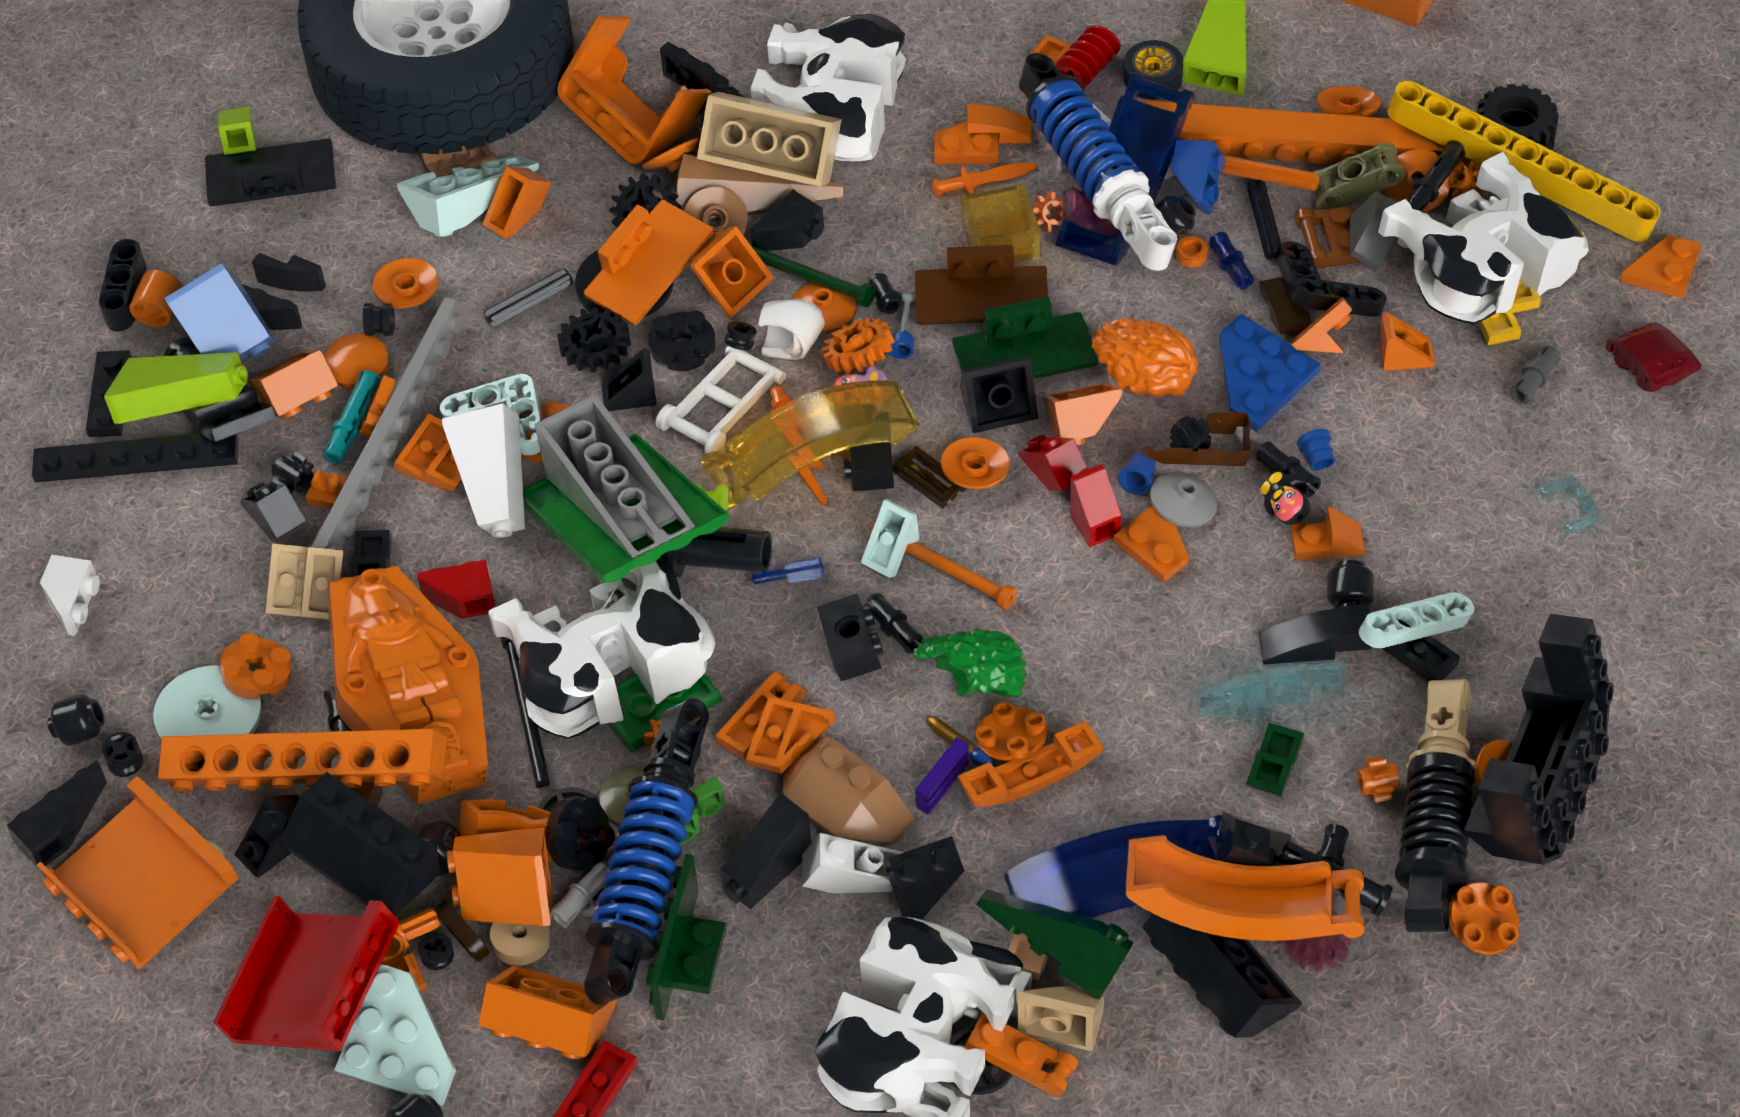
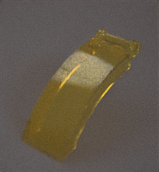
M872 380L845 383L805 394L773 409L754 421L738 435L732 437L717 452L706 453L702 458V465L705 471L710 473L716 487L717 485L727 486L729 508H733L748 495L754 500H760L798 470L835 452L871 443L889 442L896 445L919 427L920 423L901 386L896 381ZM728 464H730L737 479V483L733 486H730L723 470Z

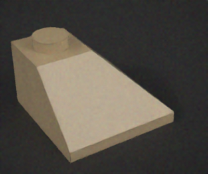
M1071 986L1019 991L1017 998L1018 1031L1032 1038L1093 1052L1104 1012V994L1097 999L1081 987L1075 988Z

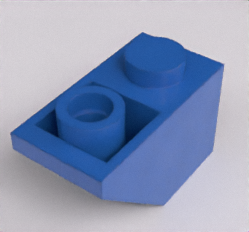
M1176 140L1171 171L1205 214H1212L1213 204L1218 201L1219 186L1217 183L1219 173L1223 172L1225 166L1224 154L1214 141Z

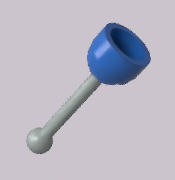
M905 292L901 296L903 311L900 332L895 331L892 333L895 343L891 344L893 350L888 352L890 356L896 359H907L914 353V338L907 331L910 304L914 302V296L910 292Z

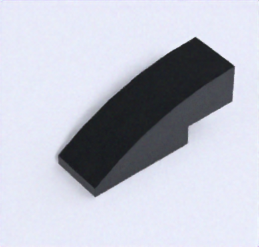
M1361 604L1322 610L1293 618L1260 631L1259 640L1263 665L1334 660L1335 652L1371 650L1372 647L1367 645L1359 636V629L1367 615L1370 614L1369 605Z

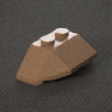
M819 737L783 772V794L808 813L809 820L831 836L862 843L880 842V845H891L915 822L914 816L887 778L832 737Z

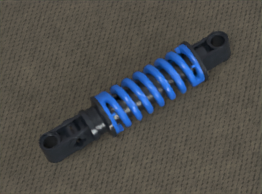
M695 698L675 705L663 713L658 735L652 746L651 759L645 763V776L634 778L628 789L629 800L623 813L625 819L620 823L618 830L620 836L615 840L613 847L615 854L610 857L608 864L610 872L605 875L603 881L604 890L598 898L599 908L594 912L591 925L587 928L585 934L586 940L595 950L584 982V989L587 997L596 1004H605L628 995L633 989L639 962L655 956L656 938L662 924L658 914L665 911L666 900L663 896L671 892L672 884L669 878L674 876L677 867L674 861L679 859L682 853L679 843L683 842L687 836V831L683 825L691 821L695 806L698 804L697 795L689 788L693 786L696 778L694 769L700 757L702 740L709 722V712L705 704Z

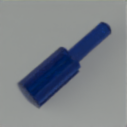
M821 557L785 563V569L752 575L754 584L788 579L790 584L824 578V565Z

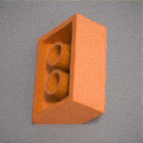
M512 965L486 983L478 1026L490 1029V1033L495 1036H514L524 1039L525 1043L531 1047H550L560 1050V1054L564 1057L581 1059L597 1048L618 999L605 1004H596L587 997L584 985L523 966Z

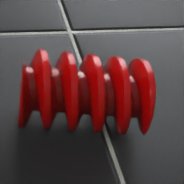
M1092 25L1087 27L1076 42L1057 60L1055 67L1061 75L1075 77L1080 82L1084 91L1086 86L1090 85L1093 81V78L1098 76L1100 70H1103L1107 63L1113 59L1114 55L1118 54L1121 44L1114 33L1100 25Z

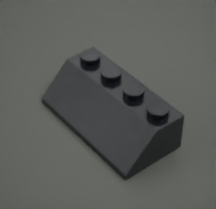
M328 772L324 773L300 796L280 839L282 847L367 906L369 900L382 901L395 917L441 873L438 852L435 846Z
M1152 914L1142 927L1151 938L1152 946L1160 953L1165 954L1174 965V972L1191 985L1196 991L1198 1001L1211 1009L1220 1020V1027L1234 1038L1254 1037L1302 1005V1002L1248 940L1197 931L1173 923L1155 914Z

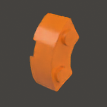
M506 800L461 801L459 835L467 836L544 827L545 838L551 837L550 830L552 825H547L551 812L532 805L527 806V811L506 807ZM547 849L548 861H553Z

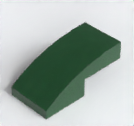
M1268 723L1246 786L1282 796L1300 751L1304 733Z

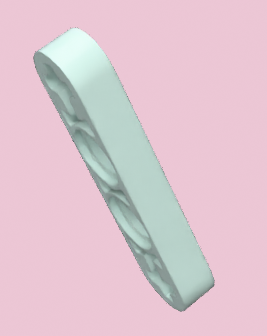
M1453 592L1372 612L1367 615L1359 629V636L1371 647L1385 648L1462 628L1467 624L1474 612V605L1466 596ZM1423 613L1430 614L1437 621L1431 620L1430 618L1426 617ZM1397 619L1406 622L1411 628L1400 624Z

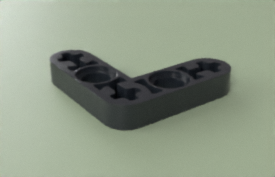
M1287 241L1281 245L1277 256V263L1290 298L1294 303L1304 308L1326 311L1343 297L1352 307V311L1349 314L1377 317L1382 314L1387 296L1381 290L1370 286L1321 280L1307 247L1293 241Z

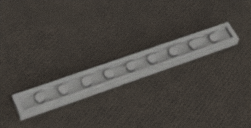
M444 297L311 547L342 550L341 547L346 537L350 538L356 525L355 520L360 511H365L367 508L369 494L373 486L380 483L383 476V467L387 460L394 457L397 441L401 433L405 434L407 432L412 412L415 408L421 406L424 390L428 383L434 381L440 359H444L447 356L454 333L458 334L461 330L463 317L459 313L457 300Z

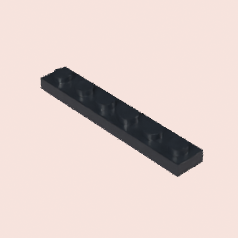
M203 434L34 448L32 477L36 483L238 465V435L235 434L216 442Z

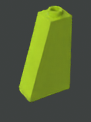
M1208 0L1183 60V83L1240 96L1244 95L1246 83L1245 0Z
M238 352L128 358L107 390L104 398L114 424H121L237 399L247 383L248 373L246 367L242 365Z

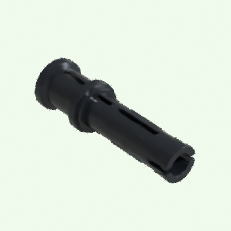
M1291 840L1286 842L1282 849L1284 854H1280L1278 862L1286 865L1325 861L1329 863L1331 871L1345 870L1293 843ZM1364 877V887L1360 891V904L1370 908L1373 915L1379 916L1389 901L1393 889L1392 886L1389 884L1382 886ZM1339 889L1341 897L1345 900V891Z

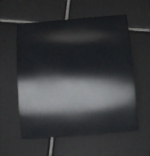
M245 385L237 399L183 410L189 421L203 435L215 442L276 419L273 406L259 402L256 390Z

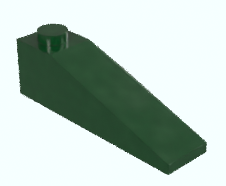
M986 889L976 904L1009 932L1017 935L1021 933L1028 937L1027 941L1031 945V950L1039 956L1043 954L1052 956L1060 963L1057 968L1058 972L1097 999L1101 997L1134 943L1128 939V933L1115 924L1107 925L1096 919Z

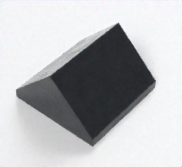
M1029 356L963 370L960 390L973 433L1039 419L1031 359Z

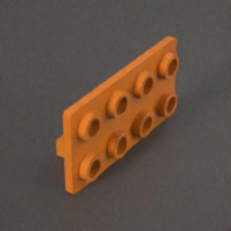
M661 200L650 214L647 209L637 204L597 251L602 270L584 290L585 297L604 309H611V313L614 315L620 314L624 321L636 326L713 235V228L665 200Z

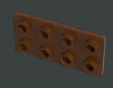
M1013 245L947 247L948 269L915 271L916 324L984 323L983 310L1048 297L1047 267H1014Z

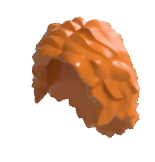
M1133 317L1128 319L1118 318L1114 319L1112 323L1105 322L1102 329L1096 330L1095 337L1092 339L1091 348L1099 356V362L1107 365V374L1112 376L1121 390L1127 389V392L1131 394L1155 396L1157 398L1165 395L1181 397L1189 388L1194 374L1198 371V359L1191 341L1183 333H1179L1170 325L1165 326L1151 320L1146 322L1143 319L1136 321Z

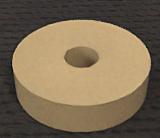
M493 922L490 928L492 951L499 960L510 965L533 963L543 957L550 947L549 926ZM520 935H523V936H524L523 938H516L517 936H520Z

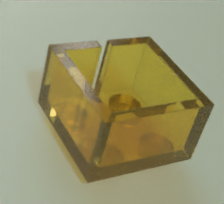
M1025 184L961 196V222L969 246L1013 245L1014 263L1041 258L1040 228Z

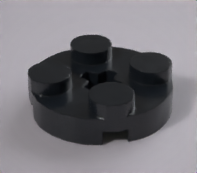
M699 311L679 312L657 317L653 321V328L649 334L650 353L658 364L660 361L662 364L667 365L670 370L689 371L703 365L705 359L715 351L714 329L705 319L704 314ZM688 338L686 345H680L676 340Z
M592 797L566 798L560 801L549 815L547 825L552 826L550 830L551 837H546L547 849L552 860L563 869H571L573 871L591 870L595 864L603 860L608 848L615 841L614 829L609 825L604 809ZM577 827L581 829L580 841L575 839L578 835Z

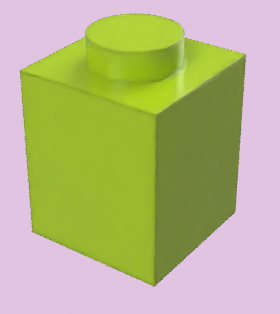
M251 107L219 111L218 128L224 155L256 150V131Z

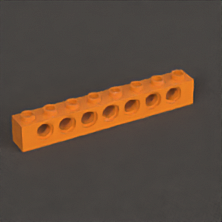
M434 729L162 736L158 779L171 785V790L179 792L193 791V786H204V789L210 791H225L227 786L238 785V788L243 790H259L260 785H271L275 789L289 790L294 788V784H305L306 787L310 788L326 772L349 788H359L362 786V782H374V785L379 787L396 786V781H408V784L413 786H429L430 781L444 780L447 737ZM408 752L407 761L402 766H399L401 756ZM374 753L372 763L365 767L367 757ZM340 754L339 762L331 768L333 758ZM305 755L304 764L297 768L299 759ZM272 756L270 765L264 769L266 759ZM238 757L237 765L230 770L232 761ZM204 758L203 767L197 771L198 763Z

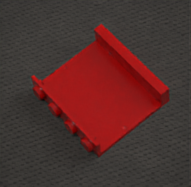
M274 896L213 1023L233 1043L341 1051L400 922L382 901L369 900L362 916L294 913L280 896Z

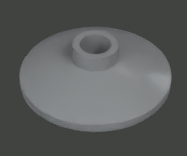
M1182 472L1166 473L1159 476L1151 486L1149 497L1153 508L1162 518L1177 526L1188 528L1203 526L1213 519L1217 511V499L1213 490L1204 481L1193 475Z

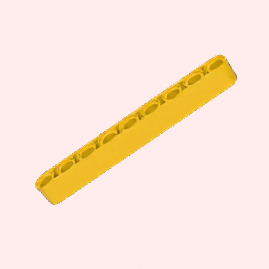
M1402 81L1395 88L1387 112L1389 117L1396 123L1446 147L1449 141H1458L1464 146L1463 150L1466 151L1464 157L1480 165L1483 161L1504 152L1509 160V165L1514 166L1522 175L1529 177L1534 189L1540 195L1632 241L1643 242L1650 237L1661 213L1659 206L1654 201L1416 82Z

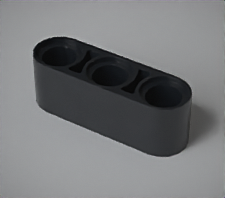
M122 239L113 245L100 292L99 306L106 326L112 331H124L131 327L135 321L129 306L138 284L146 272V264L140 245L133 239Z

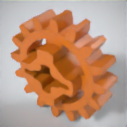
M867 317L865 320H854L850 326L841 325L842 329L831 332L832 339L824 340L825 347L821 348L829 370L833 369L835 373H839L844 370L845 374H849L851 371H858L859 373L862 372L864 366L872 367L875 366L874 362L884 360V353L893 350L891 344L895 343V340L887 322L882 323L881 318H877L872 322L871 318Z

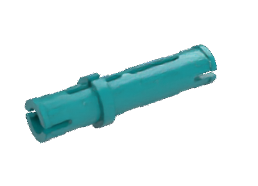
M368 370L360 372L339 420L334 421L331 428L333 433L322 453V457L326 461L342 464L349 445L352 441L356 440L360 421L366 412L375 389L381 381L380 377L374 372Z

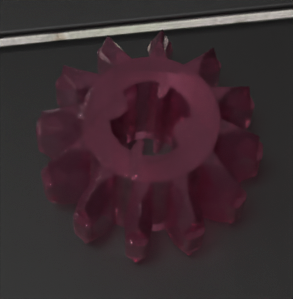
M1339 934L1286 940V943L1290 946L1289 953L1291 959L1301 958L1300 964L1302 968L1309 965L1310 962L1314 963L1315 969L1319 972L1322 969L1323 963L1334 969L1337 966L1338 959L1345 960L1348 955L1347 947L1351 944V938Z

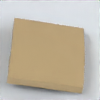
M272 543L265 613L329 620V584L339 580L341 577L343 550Z

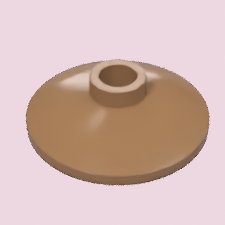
M719 186L703 188L691 196L684 209V212L713 228V235L717 231L737 226L743 235L746 232L748 225L746 206L736 193L727 188ZM717 216L720 219V225L712 226L709 223V218Z

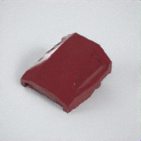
M1658 322L1649 323L1618 338H1610L1606 343L1605 349L1609 353L1612 352L1617 366L1625 370H1631L1632 374L1637 376L1636 382L1638 386L1645 391L1654 392L1663 386L1674 385L1701 369V363L1692 351L1668 328Z

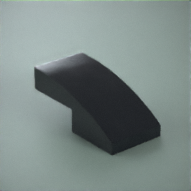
M261 253L252 261L257 281L267 286L301 292L323 291L326 287L321 266L296 255H293L287 264Z
M390 530L355 531L354 558H352L351 577L361 575L368 569H385L390 567L392 543Z

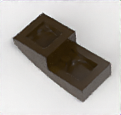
M1283 277L1259 281L1260 293L1270 307L1271 321L1280 335L1304 330L1312 323L1308 308L1297 305L1290 298Z

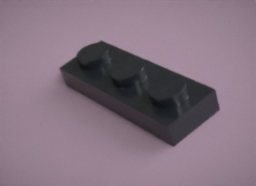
M130 350L100 351L96 354L86 424L88 437L122 436L123 423L114 424L104 395L127 359L132 358Z

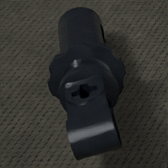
M721 527L710 534L699 535L683 548L662 554L656 561L668 564L673 569L676 577L683 575L685 566L765 573L771 561L772 537L769 531Z

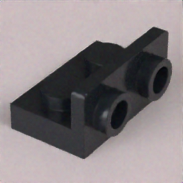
M669 41L660 48L663 75L677 84L685 85L687 89H709L712 93L719 84L726 83L729 85L727 78L715 72V69L709 63L702 62L690 55L687 50L679 48Z

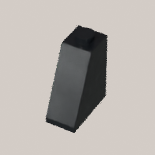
M782 793L774 800L721 869L724 884L723 891L734 903L741 901L749 909H752L802 863V854L812 843L809 814Z

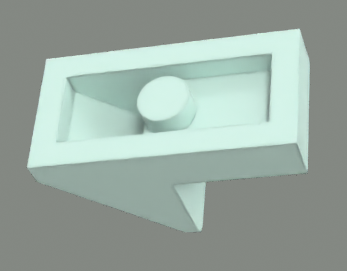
M885 499L861 563L889 578L894 577L897 574L907 545L919 540L917 514Z

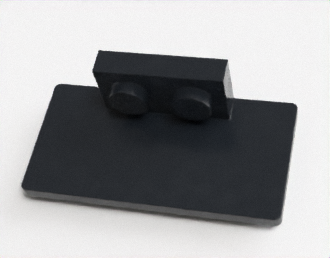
M329 138L257 148L254 151L224 155L222 153L205 157L207 201L210 207L336 188L333 145Z

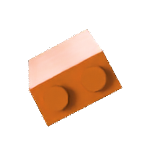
M544 827L455 837L453 850L447 851L449 873H456L457 885H452L454 907H461V914L464 920L533 926L551 925L553 891Z

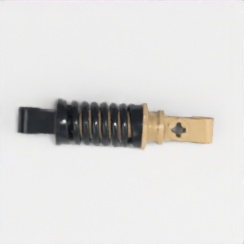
M1467 679L1429 681L1425 734L1419 738L1418 750L1409 756V762L1406 766L1405 810L1403 812L1402 835L1400 838L1401 847L1399 850V862L1395 868V878L1402 887L1408 890L1404 912L1408 932H1447L1450 925V895L1467 884L1466 858L1468 856L1467 846L1469 844V837L1465 834L1464 829L1471 814L1474 792L1472 785L1476 774V762L1469 757L1470 743L1466 739L1467 716L1471 704L1470 686Z

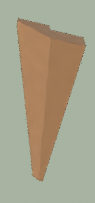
M683 154L677 181L679 197L676 201L681 205V210L684 211L688 200L697 191L706 187L719 186L736 193L744 202L748 215L769 212L792 190L816 203V201L831 198L841 201L844 198L845 189L844 184L830 182L819 187L697 159V156ZM711 216L709 221H715L717 216Z

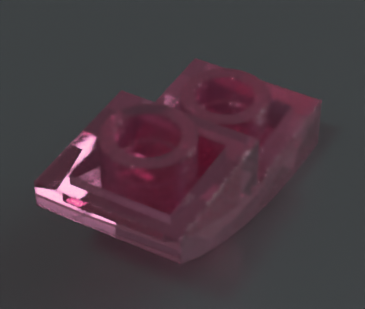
M1074 186L1063 191V218L1093 232L1124 238L1122 232L1109 219H1101L1095 214L1092 203L1086 198L1085 193Z

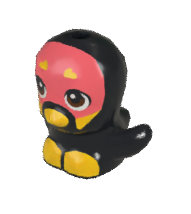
M1280 471L1272 473L1260 486V491L1265 498L1264 508L1269 515H1274L1275 513L1277 518L1286 525H1296L1302 522L1309 514L1311 505L1307 496L1295 486L1297 484H1304L1305 478L1298 474L1287 475Z

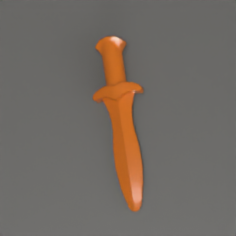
M1013 163L982 172H967L966 167L962 166L960 176L945 180L934 178L931 182V191L938 198L946 192L964 189L968 195H973V189L982 184L1010 180L1034 171L1037 165L1035 163Z

